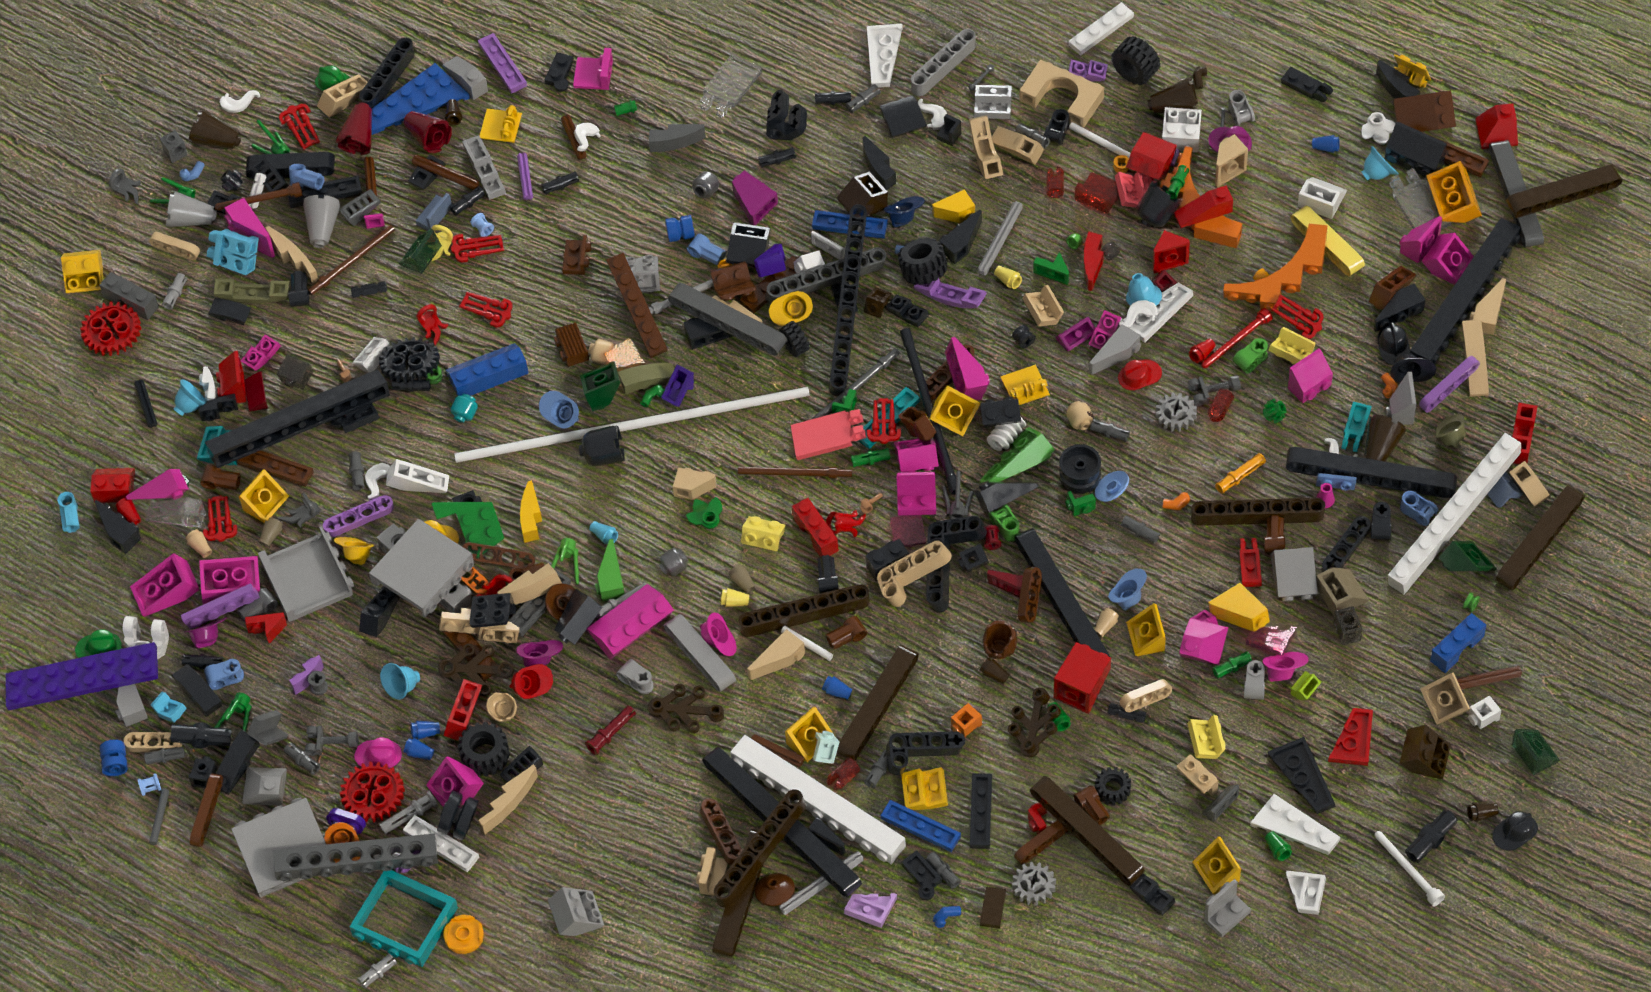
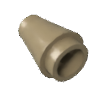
M269 517L268 521H265L259 543L269 547L282 531L281 527L283 524L277 519Z
M739 564L729 571L730 579L745 591L746 594L755 589V585L746 567Z

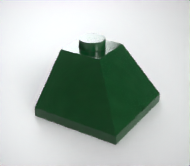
M615 361L580 375L584 395L592 412L602 410L611 404L620 385Z
M1452 541L1439 556L1443 566L1448 571H1495L1497 569L1473 541Z

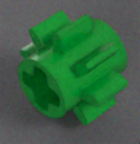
M1274 398L1264 405L1263 415L1267 421L1273 420L1276 424L1286 417L1284 414H1286L1287 409L1282 401L1276 402Z

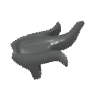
M116 169L109 179V187L124 195L125 201L129 200L128 193L134 195L135 203L138 205V191L134 187H138L141 181L134 182L126 177L123 169Z
M303 492L301 498L304 505L296 510L288 509L292 517H278V520L290 524L298 523V526L301 528L303 523L318 515L321 508L318 507L317 503L311 502Z

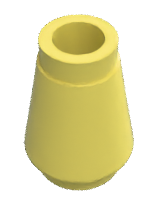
M998 266L995 269L994 275L1009 289H1016L1020 286L1022 277L1019 272L1002 266Z
M729 588L727 590L722 589L721 605H725V607L748 606L749 594Z

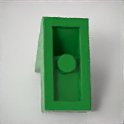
M1060 252L1054 263L1047 259L1035 258L1033 273L1068 285L1069 270Z

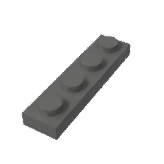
M555 569L561 582L570 585L571 580ZM547 593L526 601L516 614L510 618L509 622L519 627V636L522 637L547 610L545 605Z

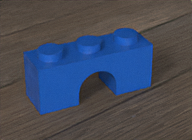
M1471 613L1432 649L1430 662L1446 673L1458 662L1460 654L1467 646L1472 649L1485 636L1486 624Z

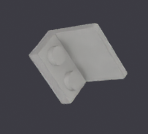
M658 256L626 257L641 292L660 291Z
M1235 879L1230 883L1226 882L1221 887L1219 893L1211 895L1205 902L1204 922L1221 938L1251 913V908L1237 896L1238 881Z

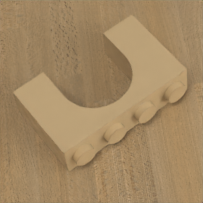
M1043 60L1038 62L1019 90L1020 102L1034 108L1037 107L1043 96L1051 89L1066 88L1071 90L1077 98L1067 111L1069 123L1073 122L1083 128L1104 99V87L1100 84L1091 82L1082 76H1077L1066 69H1061Z

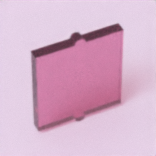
M904 515L890 518L893 541L900 539L905 547L909 546V548L915 545L926 544L922 515Z

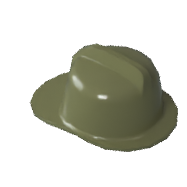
M1455 414L1440 422L1436 428V438H1439L1445 446L1453 445L1455 448H1458L1459 442L1466 437L1464 416L1462 414Z

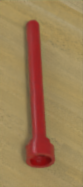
M1262 308L1257 312L1254 321L1202 362V368H1208L1259 325L1268 324L1273 320L1270 311Z

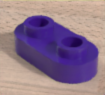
M338 808L331 809L326 816L330 826L339 822L347 823L354 828L357 834L362 833L366 827V822L360 815Z

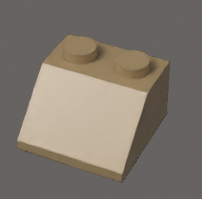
M1235 134L1223 139L1219 145L1215 186L1217 188L1247 170L1248 148Z

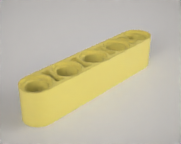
M1307 205L1290 217L1293 225L1305 237L1309 223L1328 225ZM1328 225L1325 256L1349 277L1363 268L1365 262Z

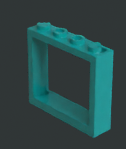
M383 871L349 927L352 936L357 938L359 942L365 941L377 950L383 949L394 958L400 957L405 959L410 965L415 964L423 967L443 934L444 927L450 922L458 906L456 899L395 871ZM387 885L443 909L418 951L363 927Z

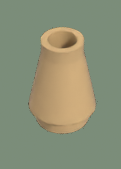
M195 529L186 536L187 544L203 558L208 557L212 553L203 532Z
M1105 608L1104 611H1101L1094 629L1100 638H1103L1118 622L1119 615L1112 609Z

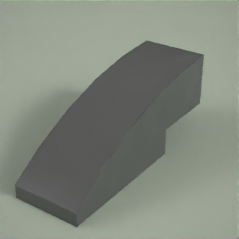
M668 124V130H650V152L671 151L694 144L705 138L704 124Z

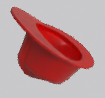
M1131 360L1119 372L1118 381L1126 390H1138L1158 382L1162 376V369L1158 363L1152 360Z
M543 664L528 666L514 674L511 681L512 684L509 687L513 688V691L521 698L531 699L541 696L551 689L553 674Z

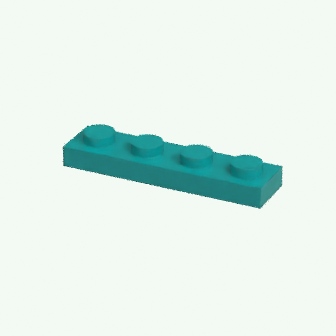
M907 387L893 399L895 424L900 421V413L908 407H915L920 402V397ZM890 403L886 405V419H890ZM882 410L878 413V419H882ZM873 418L863 427L866 432V438L858 440L868 449L877 443L867 438V430L872 431ZM886 423V433L889 431V423ZM879 424L880 435L882 434V424Z

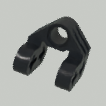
M777 90L771 97V107L768 108L766 135L770 139L791 141L805 132L807 110L802 105L795 104L789 111V95L783 90ZM789 112V121L785 122Z

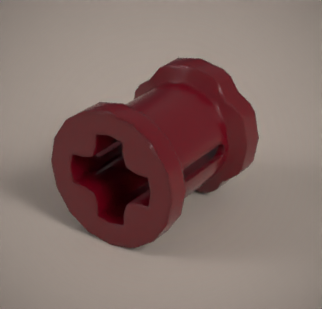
M996 525L985 526L987 529L986 542L984 543L985 549L996 550L1000 548L1001 541L998 538L999 527Z

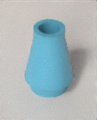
M596 521L590 525L589 530L604 544L607 545L609 539H613L614 543L616 542L618 532L614 527Z

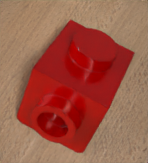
M1036 803L1028 809L1029 827L1032 832L1036 831L1037 835L1046 829V823L1041 816L1047 814V810L1040 803Z

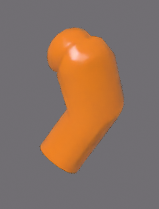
M1385 373L1381 376L1382 381L1386 385L1385 389H1383V395L1386 398H1391L1398 385L1389 373Z
M1182 492L1174 500L1164 499L1163 508L1181 510L1189 503L1190 496L1188 493Z

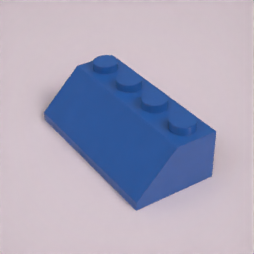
M515 343L445 370L457 396H462L463 393L471 396L529 374L524 355L520 347Z

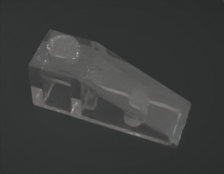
M190 498L171 499L150 503L145 520L201 528L206 511L202 500Z

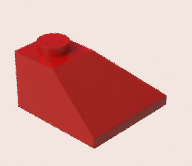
M1513 103L1495 105L1475 118L1481 149H1489L1490 143L1509 140L1511 146H1518L1517 117Z

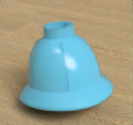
M1371 146V153L1365 160L1364 170L1361 171L1367 181L1369 179L1380 180L1390 174L1399 175L1377 150Z
M1134 274L1128 286L1127 303L1131 306V304L1137 301L1147 300L1155 303L1157 306L1162 300L1161 290L1143 274Z
M181 379L180 389L175 396L176 406L174 410L183 416L184 413L196 411L206 404L207 401L190 382Z
M388 663L381 669L380 679L385 691L392 698L400 700L415 688L416 683L420 681V674L418 671H413L412 668Z

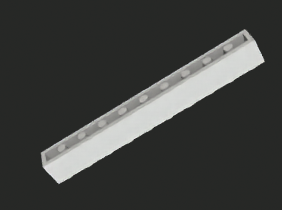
M1504 433L1388 574V584L1403 595L1409 590L1520 455L1521 443Z
M744 735L731 750V758L745 769L751 777L762 780L768 788H774L779 791L782 797L792 789L799 790L806 804L805 809L811 812L815 818L818 817L820 820L825 821L831 829L839 830L848 840L856 841L865 851L873 852L879 860L887 861L892 865L905 849V837L748 736Z

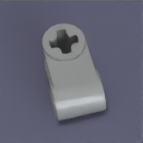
M1241 90L1232 91L1229 95L1228 108L1235 125L1240 126V123L1255 121L1254 111L1245 93Z
M629 659L616 672L620 681L629 685L640 694H649L654 688L651 673L633 659Z
M1253 660L1247 665L1244 699L1264 700L1265 668L1263 663L1258 660Z

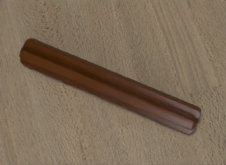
M415 154L412 158L413 165L474 190L479 186L478 180Z
M1513 666L1456 679L1460 688L1466 689L1521 677L1522 670L1520 666Z

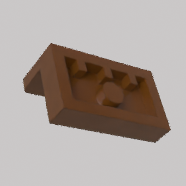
M583 235V240H566L563 274L585 275L586 268H589L590 263L587 254L591 252V241H588L587 235Z

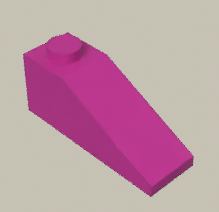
M169 469L128 494L126 498L127 500L169 498L176 500L182 497L183 493L189 488L180 469Z

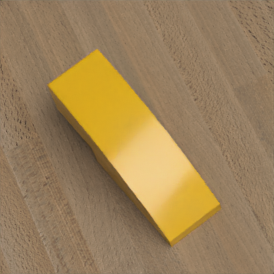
M532 480L528 481L521 500L520 523L524 543L539 539L536 523L542 522Z

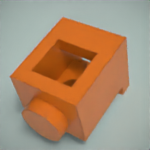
M967 703L951 717V729L953 732H960L966 737L974 729L982 725V715Z

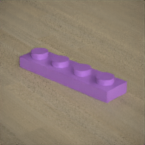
M494 33L478 40L480 48L511 94L527 87L526 80Z
M250 583L182 614L181 618L189 629L197 628L207 621L215 620L219 616L232 612L240 606L252 603L260 598V596Z

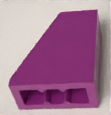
M745 170L734 177L732 181L733 193L750 224L756 225L778 204L777 192Z

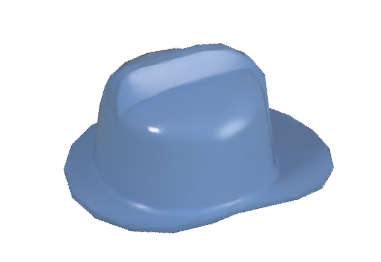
M549 391L541 397L539 410L545 419L560 428H569L575 422H578L579 409L573 400L558 391Z
M1136 568L1125 573L1110 591L1108 596L1110 601L1117 603L1124 611L1139 603L1141 600V588L1147 579L1146 572Z

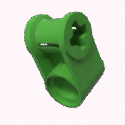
M1262 338L1253 340L1235 354L1233 362L1246 374L1251 373L1267 359L1268 343Z
M1005 504L995 512H988L990 521L993 525L999 527V532L1003 538L1009 542L1015 541V535L1020 534L1019 521L1009 506Z

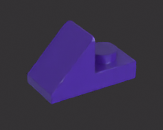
M774 244L754 260L758 277L786 270V258L782 244Z
M677 364L661 398L676 407H680L687 390H693L694 373Z

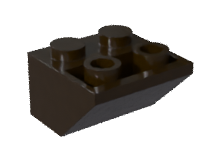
M870 172L853 177L837 196V200L849 214L854 205L860 204L866 208L867 216L884 211V208L887 207L888 192ZM855 214V215H854L855 217H858V218L862 217V216L859 215V214Z
M1427 725L1407 729L1399 763L1412 773L1443 779L1451 744Z

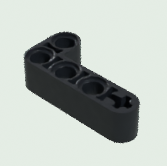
M960 732L894 733L890 736L886 745L888 770L893 775L903 774L908 764V757L958 755L965 744V737ZM912 742H917L920 747L913 746ZM931 742H937L940 746H934ZM892 743H898L900 747H895ZM894 761L901 762L902 766L895 765Z

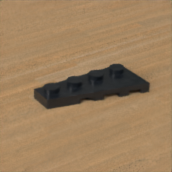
M1305 737L1267 752L1269 757L1316 814L1336 807Z

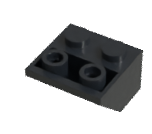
M734 222L730 234L726 263L737 264L746 261L747 266L756 267L754 260L768 250L770 228Z

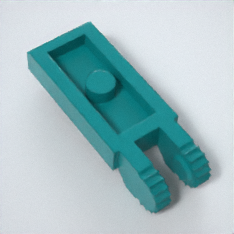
M1353 402L1344 430L1341 449L1346 450L1350 437L1356 439L1353 444V452H1358L1372 406Z

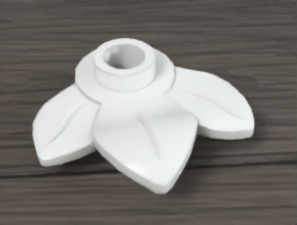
M1374 112L1368 117L1367 123L1362 126L1363 139L1373 137L1375 142L1384 145L1388 142L1389 133H1392L1396 123L1385 119L1382 113Z

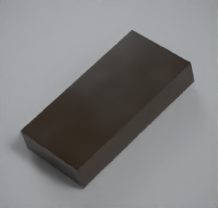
M986 887L980 926L1000 929L1006 889Z

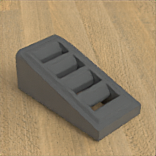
M370 189L343 206L340 211L355 226L364 216L375 209L381 201ZM370 197L373 202L370 203L367 199Z

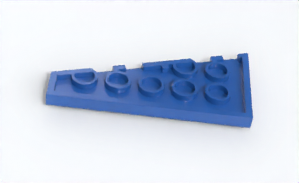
M434 63L372 108V135L384 131L388 126L402 124L406 114L411 111L427 115L447 105V101L450 99H455L456 101L461 99L467 100L470 99V95Z

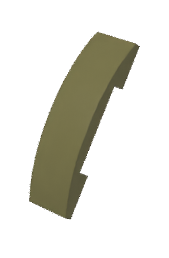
M215 279L214 296L240 303L278 302L288 299L290 282L271 280L270 285L238 284L234 282V279Z

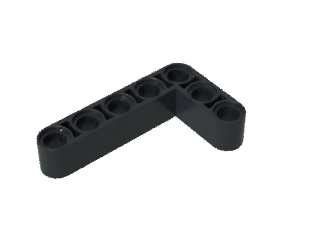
M978 516L936 521L928 527L927 545L934 541H940L950 551L951 544L983 539L987 534V529ZM950 561L927 574L926 598L932 609L937 613L944 612L949 606Z

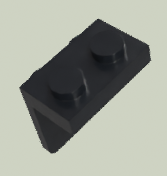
M1006 397L1002 401L988 399L984 403H980V416L982 417L983 427L1021 423L1018 399Z
M511 593L473 596L469 621L470 627L506 625L509 615L516 614V606Z

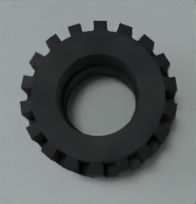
M1135 36L1127 37L1111 55V61L1116 71L1128 82L1135 85L1146 84L1159 70L1161 65L1160 58L1157 56L1158 54L1154 48L1146 41Z
M918 238L917 240H912L910 243H906L898 253V261L903 278L909 283L912 282L915 285L929 284L932 281L938 280L947 271L948 264L943 246L936 239Z
M479 722L475 723L474 727L468 726V731L464 730L462 737H459L458 740L461 762L473 769L478 776L484 774V777H487L489 773H492V775L497 774L496 771L503 769V765L508 763L507 758L510 756L505 732L500 727L496 728V724L491 723V725H488V722H483L481 725ZM484 744L494 747L486 754L474 752L477 747Z

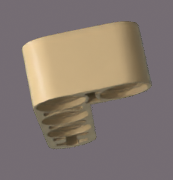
M934 541L883 568L877 575L882 595L892 606H901L906 601L903 587L947 564L951 560V552L942 542Z

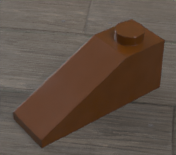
M1399 266L1375 284L1369 303L1373 304L1377 309L1383 310L1396 292L1409 286L1417 274L1403 266Z

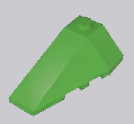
M1028 427L1011 444L1013 446L1011 450L1003 452L1000 463L992 465L980 479V483L985 481L1001 482L1048 460L1055 449L1042 433Z

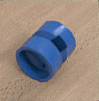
M691 215L681 216L679 220L676 218L665 219L669 243L680 240V237H683L685 240L695 238Z
M120 740L103 742L99 747L102 759V773L106 776H119L127 772L125 743Z

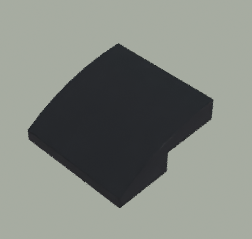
M914 95L879 106L892 138L926 128L927 126Z

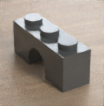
M112 272L100 284L105 299L115 304L123 300L133 308L134 312H137L138 316L149 320L159 308L155 294Z

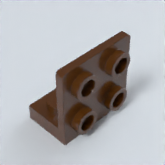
M746 261L710 271L715 293L720 300L729 301L734 299V296L740 294L747 296L756 290L755 285L750 279Z

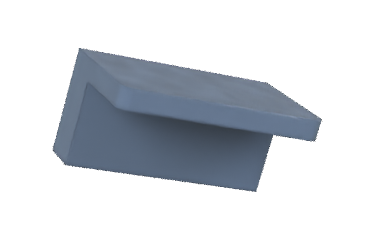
M446 193L443 198L436 195L417 218L416 225L431 232L432 226L438 225L450 210L449 206L452 205L450 194Z
M1505 472L1487 494L1495 505L1501 508L1510 498L1519 499L1524 493L1509 474Z

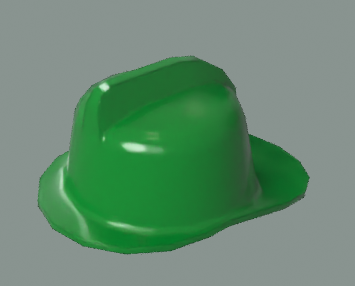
M328 65L319 68L315 84L318 89L324 91L351 77L341 72L336 66Z
M99 629L79 640L75 653L78 658L119 650L122 647V643L116 634L105 629Z

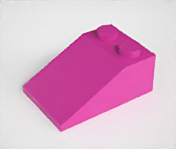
M242 198L225 207L226 215L224 218L229 225L227 228L247 237H258L257 251L271 258L275 257L270 235L247 201Z
M951 337L945 351V356L955 389L976 401L982 400L990 383L987 373L985 374L984 368L955 337Z
M174 553L130 586L144 617L181 603L200 590L188 561Z
M258 556L199 560L203 605L250 583L258 592L260 591Z

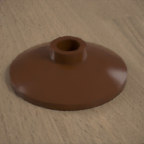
M561 583L552 586L545 597L548 613L558 621L575 591V588L568 584Z
M769 874L760 879L756 884L755 896L763 905L778 906L787 902L793 896L795 885L793 880L785 874Z

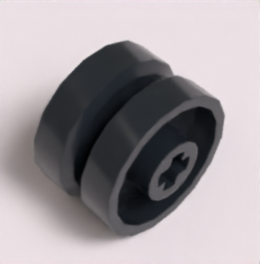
M1076 444L1062 452L1059 459V480L1062 486L1075 494L1088 493L1098 486L1101 480V457L1093 447L1085 444Z
M452 790L441 812L437 831L448 834L453 824H455L453 837L464 841L479 800L468 797L463 807H461L462 793Z

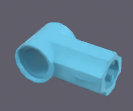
M63 492L58 496L57 500L60 507L62 528L64 532H76V530L80 529L77 512L78 505L72 493Z

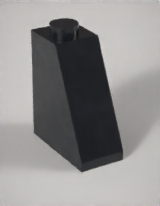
M575 589L554 629L559 633L558 638L566 644L571 642L575 645L603 607L586 594Z

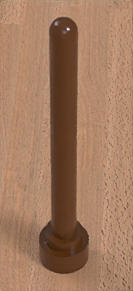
M296 182L286 189L249 196L244 199L248 204L288 195H291V197L295 196L296 198L302 196L300 183ZM240 199L215 204V209L217 211L224 210L225 207Z

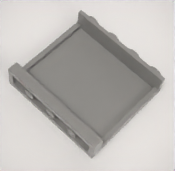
M417 519L369 572V575L374 585L378 587L379 584H382L420 609L423 617H426L436 609L437 604L442 599L447 597L450 589L460 582L461 577L472 569L474 560L471 552L422 520Z
M322 526L319 527L321 533L268 556L265 550L258 553L261 565L289 622L353 595V581L350 576L346 577V567L343 561L339 562L338 550L336 547L331 546V536L329 532H324Z
M307 798L294 799L287 806H277L270 813L258 814L253 817V820L238 822L234 825V828H231L260 898L304 880L301 878H295L290 881L277 880L274 872L273 850L326 845ZM314 861L311 864L317 865L320 861ZM293 863L291 867H297L300 863Z

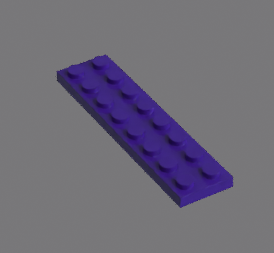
M155 642L6 673V708L14 710L158 679L157 645Z

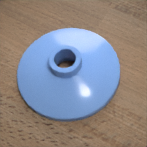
M1114 471L1100 480L1095 489L1096 498L1099 501L1108 502L1120 496L1128 486V475L1124 471Z

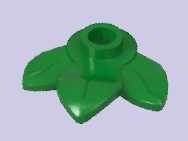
M715 497L707 504L695 499L693 512L686 514L688 521L694 525H702L707 529L717 527L720 522L719 515L722 512L721 501Z

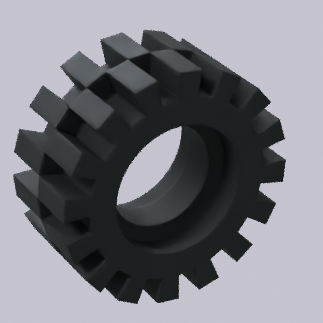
M791 321L779 328V332L787 338L785 348L789 350L792 356L798 357L810 349L808 339L797 323Z
M1107 767V771L1105 769L1101 770V774L1098 773L1095 780V789L1100 801L1103 802L1105 800L1106 805L1109 802H1112V806H1115L1116 802L1120 805L1122 800L1126 801L1127 796L1129 797L1131 778H1129L1127 772L1124 774L1123 769L1117 771L1118 767H1114V770H1111V767ZM1109 781H1116L1120 784L1121 788L1118 791H1110L1106 789L1105 785Z

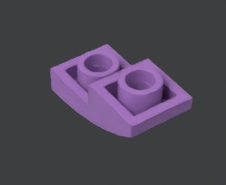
M1071 59L1068 71L1077 76H1082L1089 81H1105L1108 64L1090 60L1089 64Z
M320 655L308 659L302 664L304 672L294 675L289 680L295 695L310 685L308 676L313 671H322L324 668Z

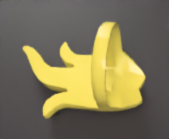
M442 225L432 226L431 233L435 240L433 246L426 251L434 254L424 260L425 263L437 260L443 253L450 256L448 251L453 238L451 230ZM435 230H440L443 232L435 233Z

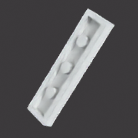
M1121 2L1070 39L1069 46L1081 56L1134 17V12Z
M416 815L412 817L403 829V833L407 836L435 833L437 854L465 872H468L479 859L478 853L447 834L437 831V828Z

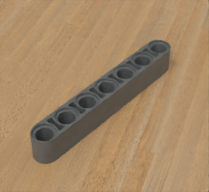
M1509 140L1490 143V156L1505 198L1507 199L1512 194L1527 190ZM1511 212L1515 225L1521 227L1520 235L1524 248L1544 243L1543 233L1536 213L1515 218Z
M877 247L862 252L861 263L864 266L860 268V276L882 269L886 259V252L882 248ZM873 257H879L881 260L877 261ZM844 258L769 283L765 294L766 301L771 304L775 299L791 292L801 291L808 294L841 283L842 272L839 269L843 268ZM849 264V265H848V266L851 267V268H855V267H856V266L853 265V264ZM822 274H827V275H829L830 277H829V278H825V277L822 276ZM805 280H811L813 283H806ZM792 285L795 289H789L787 286ZM771 291H776L778 294H777V295H773V294H771L770 292H771Z
M679 282L668 296V300L672 305L770 355L776 356L787 342V338L781 332L684 283Z

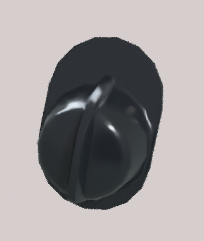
M1390 323L1389 326L1379 332L1377 336L1379 351L1386 363L1394 365V359H1397L1402 354L1410 353L1408 338L1403 328Z
M1405 353L1394 359V365L1391 368L1390 374L1395 381L1401 382L1407 372H1412L1413 382H1424L1430 380L1435 375L1436 366L1428 359L1417 358L1411 353Z
M1523 811L1514 812L1495 827L1493 841L1502 850H1516L1537 834V823L1532 818L1531 813Z

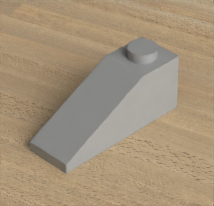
M456 56L443 64V68L469 93L473 100L488 92L486 78L475 66Z
M1122 324L1090 361L1089 373L1093 375L1129 359L1133 353L1139 351L1141 335Z
M136 685L119 687L116 700L119 709L115 710L119 721L123 720L127 727L148 719Z

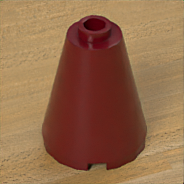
M361 102L353 107L336 138L335 143H338L337 147L350 154H355L357 151L361 152V155H366L371 152L372 109L368 104Z
M415 111L409 112L404 118V126L425 151L433 154L438 153L442 150L441 147L444 144L447 145L452 136V128L446 120Z

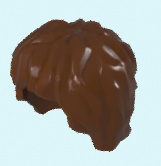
M995 620L987 625L983 635L985 654L993 659H1005L1014 654L1018 641L1015 628L1001 620Z

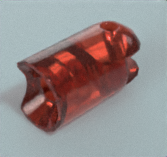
M1060 166L1056 167V176H1054L1051 167L1047 171V195L1051 198H1060L1064 195V171Z
M1219 389L1207 412L1211 421L1220 422L1225 417L1235 398L1229 390Z
M847 758L828 775L827 785H831L839 778L833 790L842 789L861 771L859 765L852 758Z

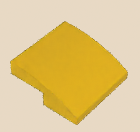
M942 767L923 772L919 768L901 774L905 807L911 810H924L948 806L945 776Z

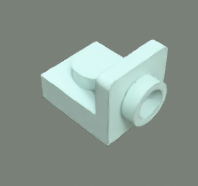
M829 731L816 732L815 737L818 741L813 756L814 761L834 764L839 745L838 739Z

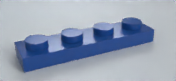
M815 210L812 229L847 234L849 214ZM866 217L864 236L885 239L888 219ZM852 231L854 234H860L858 231Z
M892 800L888 802L880 815L881 820L951 853L961 838L960 832Z

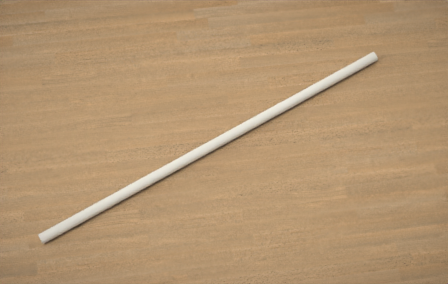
M808 387L454 453L455 460L458 463L579 440L583 438L586 432L613 425L619 426L621 432L810 396Z

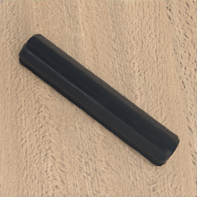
M137 380L134 382L147 425L149 428L156 427L158 423L144 380Z

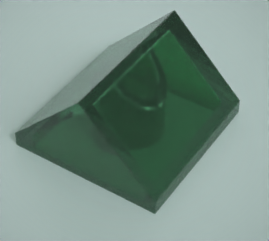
M429 229L420 234L399 265L423 274L442 246L435 232Z
M1516 729L1514 731L1512 746L1533 775L1560 761L1538 730Z

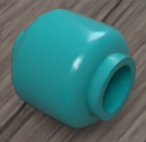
M464 393L462 396H456L450 409L454 419L461 423L471 421L478 409V404L475 402L476 399Z

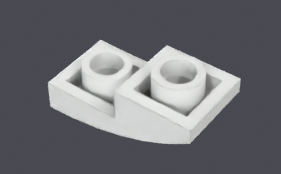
M203 367V374L199 376V383L203 385L205 401L209 402L218 398L217 390L208 367Z

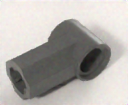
M267 588L260 589L258 592L260 598L237 609L244 622L245 617L258 616L264 612L268 614L277 608L278 601Z

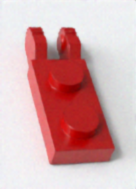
M1241 538L1239 557L1242 585L1244 587H1261L1262 579L1257 538H1252V549H1245V539Z

